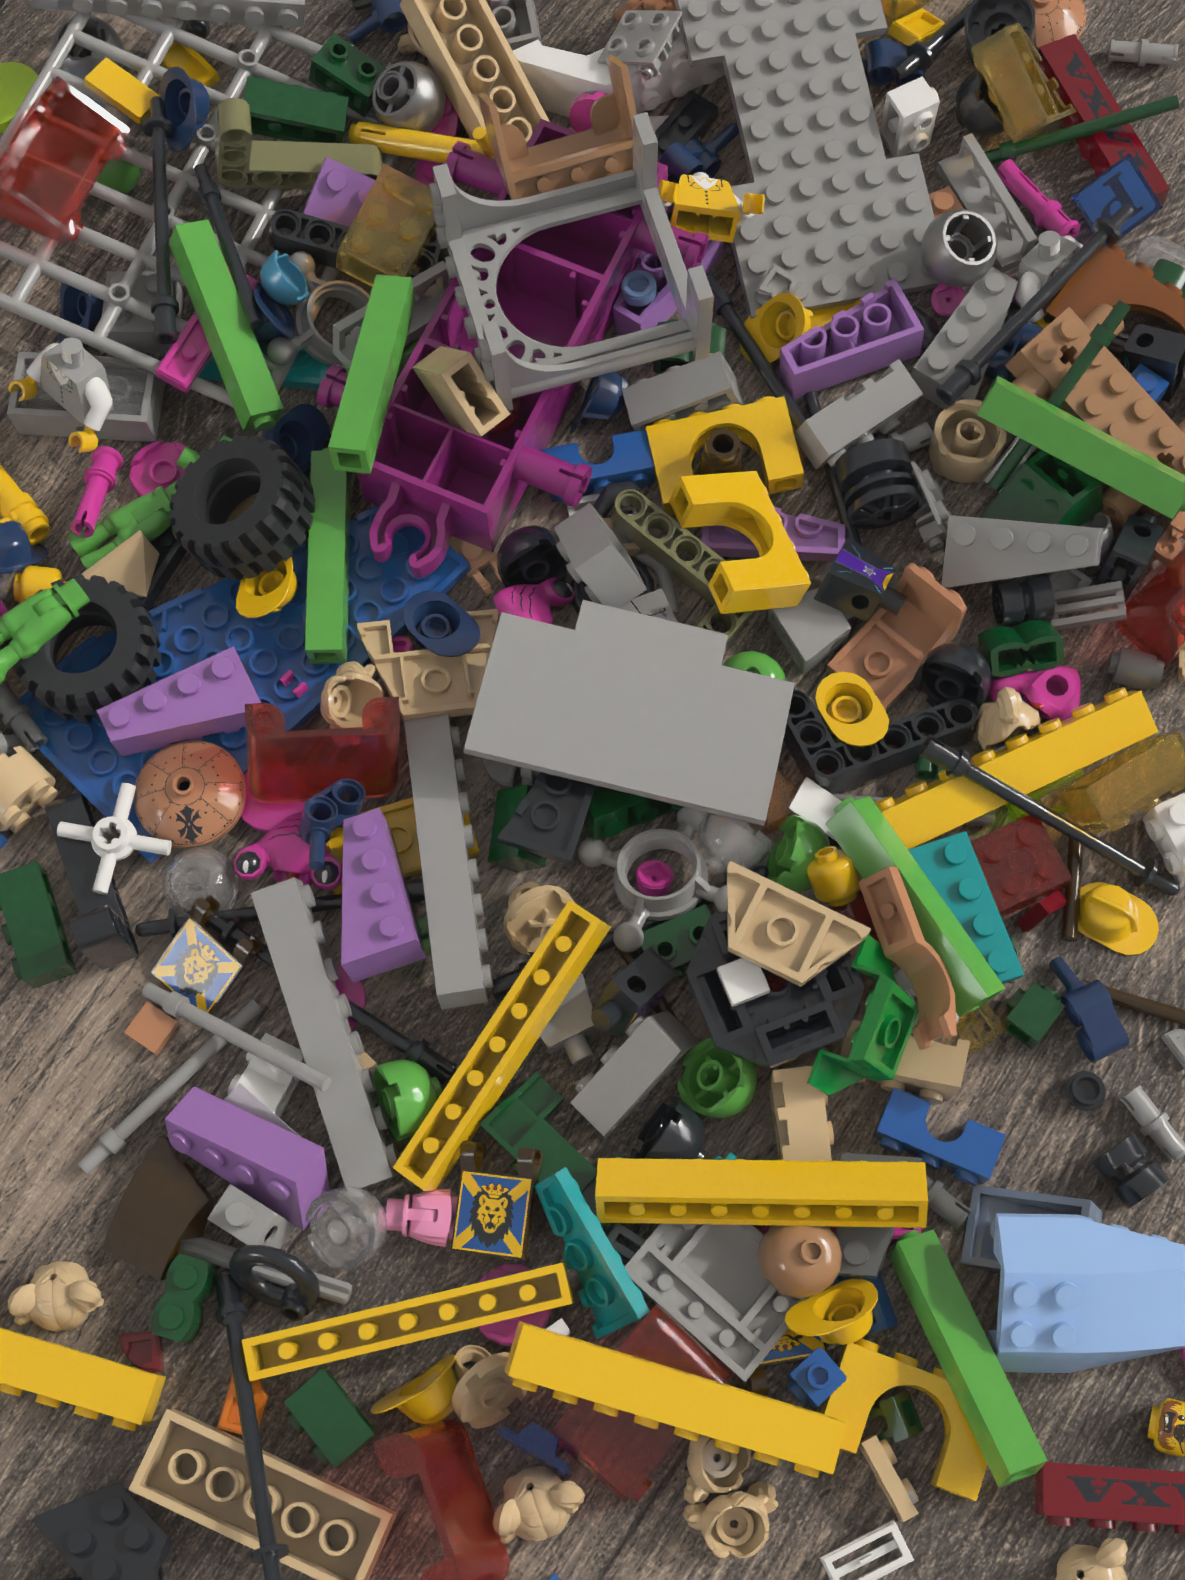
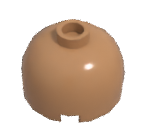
M773 1225L761 1239L758 1253L760 1269L764 1278L769 1280L777 1288L776 1291L783 1296L796 1299L818 1295L831 1286L840 1272L843 1256L839 1239L830 1226Z

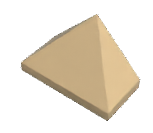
M139 530L83 572L82 575L89 581L93 575L105 577L108 584L110 581H116L124 585L126 591L132 592L136 597H147L159 552Z

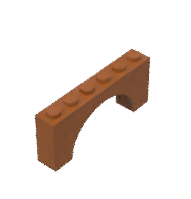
M1107 244V246L1103 245L1068 280L1047 308L1046 314L1047 318L1053 321L1070 307L1082 320L1097 305L1105 303L1114 307L1118 300H1121L1131 307L1129 312L1145 313L1160 318L1185 335V299L1181 297L1183 292L1177 286L1168 281L1163 285L1153 278L1154 272L1141 262H1137L1136 265L1132 264L1124 258L1126 254L1115 244Z

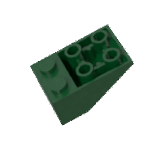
M1041 450L1023 464L980 518L1081 526L1103 509L1102 483L1085 472Z

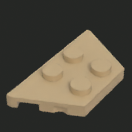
M732 861L727 866L728 951L800 987L865 940L871 930L869 927Z

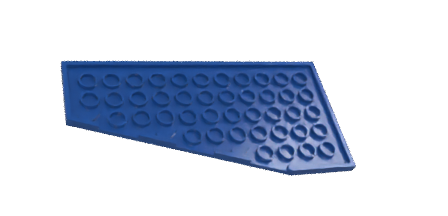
M378 505L357 514L356 519L350 521L347 662L356 661L363 667L369 665L372 661L358 636L357 623L390 620L392 639L399 637L407 630L403 620V610L406 602L413 595L423 591H437L446 594L471 571V565L448 544L449 548L445 559L435 571L422 578L414 577L410 570L409 557L424 545L426 537L422 530L412 526L403 527L394 534L392 553L387 561L382 563L376 561L371 549L369 532L373 519L380 508ZM308 541L303 542L301 546L297 545L292 551L294 554L291 556L293 571L297 577L298 587L295 596L280 611H271L267 615L258 618L241 616L236 609V598L241 580H229L228 578L202 590L199 587L149 610L150 614L148 615L155 626L154 628L159 635L161 646L158 648L161 654V663L159 667H153L157 674L154 683L234 646L272 724L258 726L257 724L241 727L240 731L227 734L224 731L203 736V739L196 741L209 742L227 751L235 759L243 775L256 764L263 762L320 710L321 693L325 682L330 677L335 676L336 670L342 665L310 664L305 652ZM111 631L98 638L93 636L86 639L56 665L57 670L66 673H83L98 667L112 653L116 644L117 631ZM290 669L294 673L292 675L294 679L285 687L280 683L279 678ZM302 682H305L309 690L298 699L293 690ZM29 691L19 698L22 704H26L32 711L31 718L48 738L44 746L39 741L36 742L40 746L38 750L81 791L85 798L105 818L113 816L121 783H129L135 786L137 777L146 762L163 749L159 748L121 756L111 743L102 721L100 722L97 716L92 717L90 723H78L74 716L70 720L59 718L54 711L48 712ZM182 782L179 786V790H187L190 787L191 782ZM133 797L128 820L135 827L137 835L152 837L137 817ZM137 850L150 864L161 856V854Z

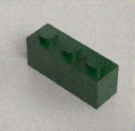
M247 76L243 100L250 106L252 133L292 142L342 143L349 97L340 96L333 92L307 89L300 85L274 82L267 78Z
M37 861L0 873V911H3L6 921L5 924L1 925L7 944L9 946L13 945L16 958L12 959L11 962L17 979L19 981L23 980L35 989L76 974V966L47 871Z

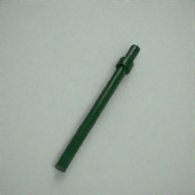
M1177 95L1016 143H1013L1012 140L999 144V148L985 151L984 153L991 164L1000 161L1005 162L1008 159L1015 161L1016 157L1179 109Z
M1118 300L1103 323H1097L1089 334L1092 338L1046 402L1060 408L1104 346L1107 348L1115 338L1114 331L1131 309L1130 306ZM1020 438L987 485L999 492L1032 447V444Z

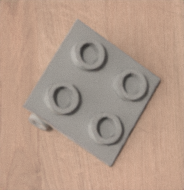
M626 10L597 62L599 64H607L606 57L613 55L624 64L638 65L640 69L639 74L642 78L650 80L652 77H656L659 73L661 62L666 60L667 54L672 49V44L680 34V24L678 21L683 14L682 11Z
M913 461L911 464L920 483L917 488L921 492L923 502L921 508L912 516L918 519L915 523L921 533L925 546H929L931 550H937L944 545L943 540L947 538L949 515L952 514L946 510L942 502L945 497L938 482L933 480L928 469L922 471Z

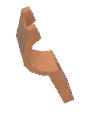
M887 867L858 883L885 957L894 961L904 971L914 989L919 1014L917 1024L913 1027L912 1031L919 1050H924L931 1047V1040L943 1035L945 1039L957 1035L955 992L951 977L942 959L923 937L898 867Z

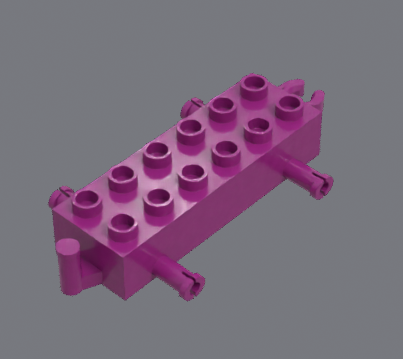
M540 119L527 143V148L578 132ZM457 141L452 147L453 152L449 153L446 160L453 182L456 184L460 181L498 196L496 201L511 200L495 158L471 150L470 144ZM657 162L658 189L660 179L668 181V166ZM640 204L538 231L518 243L502 263L496 284L499 305L510 323L529 338L552 346L575 347L602 341L614 319L613 306L622 290L621 282L628 273L635 270L640 252L644 251L658 257ZM671 225L688 273L689 268L697 267L702 262L707 250L709 235L700 231L693 234ZM506 238L500 239L497 242L498 245L504 244L506 242ZM476 248L471 251L472 257L481 262H489L495 258L493 252L485 248ZM479 272L481 281L489 277L488 273ZM457 278L452 279L393 387L371 474L357 473L364 499L380 506L369 532L371 549L376 561L382 563L390 558L393 549V536L399 529L412 526L419 528L425 534L424 545L409 557L410 570L416 578H422L438 568L445 559L449 548L448 542L452 536L493 553L528 484L564 498V504L575 508L582 499L581 493H585L592 474V467L579 463L576 466L542 452V449L547 448L581 381L521 396V409L516 423L506 433L494 438H489L488 432L483 436H478L453 427L448 423L412 367L440 346L470 352L475 359L473 348H477L478 345L476 339H469L466 332L464 317H468L466 308L459 309L454 287L459 286ZM488 303L485 305V307L488 309H491L495 306L492 303ZM500 330L502 338H507V333L505 331ZM520 344L512 345L507 349L518 359H521L525 353V348ZM541 353L533 354L531 363H535V358H545L544 355ZM333 364L326 372L328 378L323 377L317 393V403L327 408H331L333 405L336 407L340 406L348 377L346 368Z

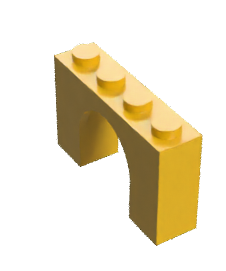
M767 396L758 399L755 403L742 406L730 404L719 411L710 413L694 412L686 418L673 421L662 419L654 422L651 426H646L663 511L669 516L675 515L669 499L680 477L693 475L691 465L695 455L704 446L706 440L711 437L712 431L723 428L737 434L740 441L746 443L755 451L761 464L768 495L802 488L804 472L784 396L778 398Z
M757 471L681 476L669 499L681 528L713 525L730 527L748 537L760 557L754 559L722 561L719 563L708 587L720 613L728 614L798 606L811 585L809 575L804 569L795 551V546L790 541L782 524L781 517L776 512L768 496L767 488L763 485Z
M865 1339L843 1345L837 1366L846 1375L847 1379L825 1400L821 1414L847 1423L840 1449L856 1454L871 1407L881 1394L897 1386L918 1389L934 1401L944 1421V1441L930 1485L965 1499L977 1501L988 1464L943 1370L935 1367L933 1373L917 1368L918 1360L895 1352L894 1358H890L878 1353L879 1345Z

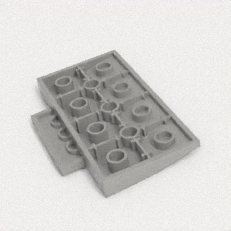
M586 600L582 601L575 630L501 612L465 742L464 753L764 826L795 683L723 666L722 660L728 635Z

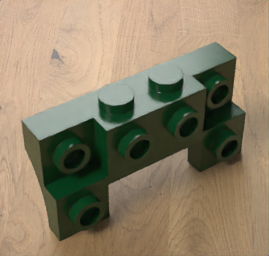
M536 1071L510 1097L498 1105L480 1123V1126L514 1160L510 1167L518 1175L517 1155L522 1147L539 1149L543 1153V1162L537 1176V1183L566 1167L572 1178L578 1183L580 1192L591 1211L597 1216L595 1202L597 1169L545 1121L565 1099ZM622 1152L616 1157L626 1158ZM601 1223V1228L604 1230L609 1223Z

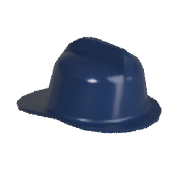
M175 66L169 68L162 77L160 97L164 102V118L173 123V133L165 138L171 150L182 152L191 143L195 130L202 128L206 123L210 110V99L207 89L200 81L190 78L184 69Z
M61 284L60 318L94 332L102 317L103 300L67 284ZM59 333V342H60V343H61L64 339L70 338V337H68V336H66V335H63V334Z
M261 284L255 286L253 295L264 324L262 328L253 330L254 335L265 342H270L276 337L283 336L293 339L295 324L287 305L279 304L271 299Z
M616 372L590 378L584 400L569 433H573L582 418L608 420L615 417L624 405L625 400L622 389L628 387L627 381Z
M299 404L291 408L280 418L274 427L268 429L264 438L277 443L304 473L311 467V451H322L324 449L323 442L330 434V430L325 416L318 408L310 404Z
M12 520L0 523V574L13 573L48 558L49 551L46 547L39 543L30 545L28 535L20 523Z
M423 591L413 595L405 604L403 610L404 624L412 634L415 642L424 650L428 649L439 656L458 657L471 652L478 644L480 639L479 625L474 618L446 594L437 591Z

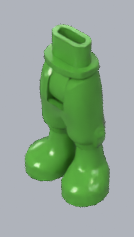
M177 481L165 489L159 486L153 492L147 493L119 509H113L104 516L102 522L95 525L94 533L90 537H84L86 529L82 530L81 536H77L73 531L68 533L69 542L81 556L80 559L86 569H89L139 530L150 542L170 527L171 494L176 493L175 484ZM117 535L112 542L98 549L99 545L105 540Z
M74 578L61 587L57 584L53 585L52 587L55 592L51 589H46L27 598L0 617V646L12 639L8 646L0 650V684L4 682L6 673L20 659L29 658L37 653L40 647L59 633L72 619L79 616L77 610L90 602V599Z

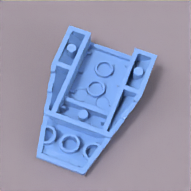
M996 1213L993 1253L1001 1265L997 1330H988V1341L1004 1372L1071 1373L1185 1348V1245L1168 1241L1166 1237L1154 1234L1148 1236L1133 1232L1124 1226L1094 1222L1092 1218L1081 1215Z

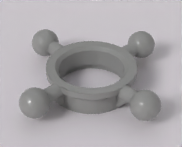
M304 251L295 252L290 256L289 260L298 266L306 277L309 295L298 304L295 311L294 324L297 336L293 339L286 337L272 339L267 347L268 357L277 365H286L294 359L295 352L305 349L314 359L325 365L337 364L342 366L343 363L333 354V345L321 337L314 327L312 321L313 305L323 298L335 297L348 301L359 310L368 305L370 295L359 286L347 281L335 280L325 282L318 279L314 273L315 261L313 257Z
M683 807L677 812V822L679 824L677 829H652L644 831L631 838L622 849L615 852L607 850L602 840L594 841L592 838H587L580 844L578 857L585 866L598 867L605 864L615 868L614 887L616 895L621 904L632 913L628 922L619 924L614 930L613 941L619 950L634 952L641 947L644 940L642 927L646 919L655 921L673 919L691 911L701 899L714 902L721 913L727 911V885L717 888L708 884L706 862L695 844L689 839L692 832L698 831L704 826L706 812ZM658 849L672 850L682 854L690 861L693 866V873L689 882L681 890L667 896L653 897L643 895L637 892L627 880L628 871L633 862L649 851Z

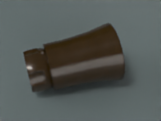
M726 428L712 431L711 437L706 440L703 446L702 460L696 475L743 472L741 462L742 447L737 434L731 433Z

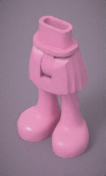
M437 1189L415 1195L406 1194L404 1199L388 1198L385 1230L402 1231L403 1237L409 1236L427 1244L447 1247L452 1240L458 1197L453 1196L451 1189Z

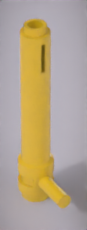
M362 121L352 124L349 130V142L351 144L375 145L380 148L382 153L445 164L449 153L453 152L452 147L457 141H462L470 144L471 150L494 158L487 131L484 127L474 129L472 135L475 140Z
M0 464V515L3 517V519H0V523L10 520L16 521L24 527L30 545L42 542L51 531L49 519L41 509L37 508V504L28 493L22 492Z

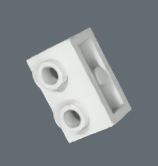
M923 76L887 92L879 133L893 157L905 156L911 152H920L930 144L940 100L936 90L933 87H929Z
M1185 793L1154 805L1142 819L1149 837L1154 841L1163 857L1166 869L1179 885L1185 883Z

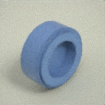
M632 271L621 282L623 299L632 306H645L656 297V280L647 271Z

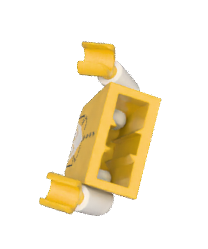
M697 172L693 175H681L679 184L659 180L658 192L666 214L672 212L670 225L693 234L700 231L709 235V240L733 243L738 224L745 222L755 214H764L765 194L744 193L742 202L733 194L729 182L709 178L703 172Z

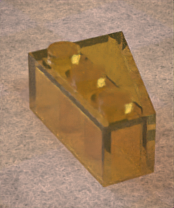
M1020 23L999 30L971 48L975 67L983 75L989 88V97L997 105L1003 118L1004 130L1014 143L1039 133L1077 112L1071 103L1065 106L1055 91L1060 86L1055 77L1048 80L1038 63L1042 60V57Z

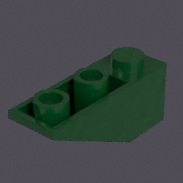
M596 785L584 825L592 839L597 841L605 837H613L622 830L640 823H648L656 817L673 810L678 811L684 806Z

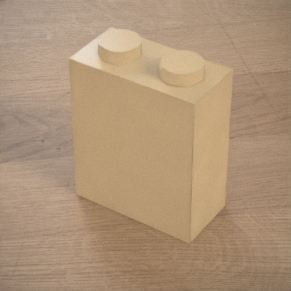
M440 346L412 367L448 423L453 427L471 434L483 436L510 415L490 382L486 381L485 374L470 352Z

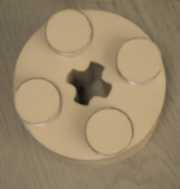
M974 399L960 400L939 414L929 444L932 468L937 475L960 483L982 482L985 475L999 459L1006 441L1007 431L977 415L983 401Z
M22 746L14 747L13 749L17 754L8 757L5 753L0 755V831L10 829L15 834L23 830L30 823L31 817L29 814L39 805L42 808L45 807V804L52 802L58 795V791L54 788L55 778Z

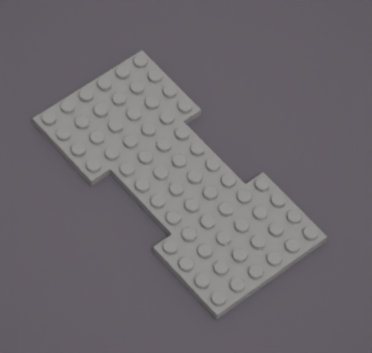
M674 0L677 11H682L683 13L679 22L690 68L723 62L751 179V183L731 186L733 194L742 202L744 193L765 194L764 214H755L745 222L738 224L733 243H731L748 317L750 315L751 319L756 317L755 311L769 301L755 296L754 293L773 263L803 281L800 288L793 295L797 296L804 308L810 311L855 303L856 300H860L870 292L875 294L882 290L885 283L894 277L904 294L936 288L940 283L927 273L921 260L922 237L929 224L935 218L919 153L886 159L857 39L885 34L887 24L881 0Z

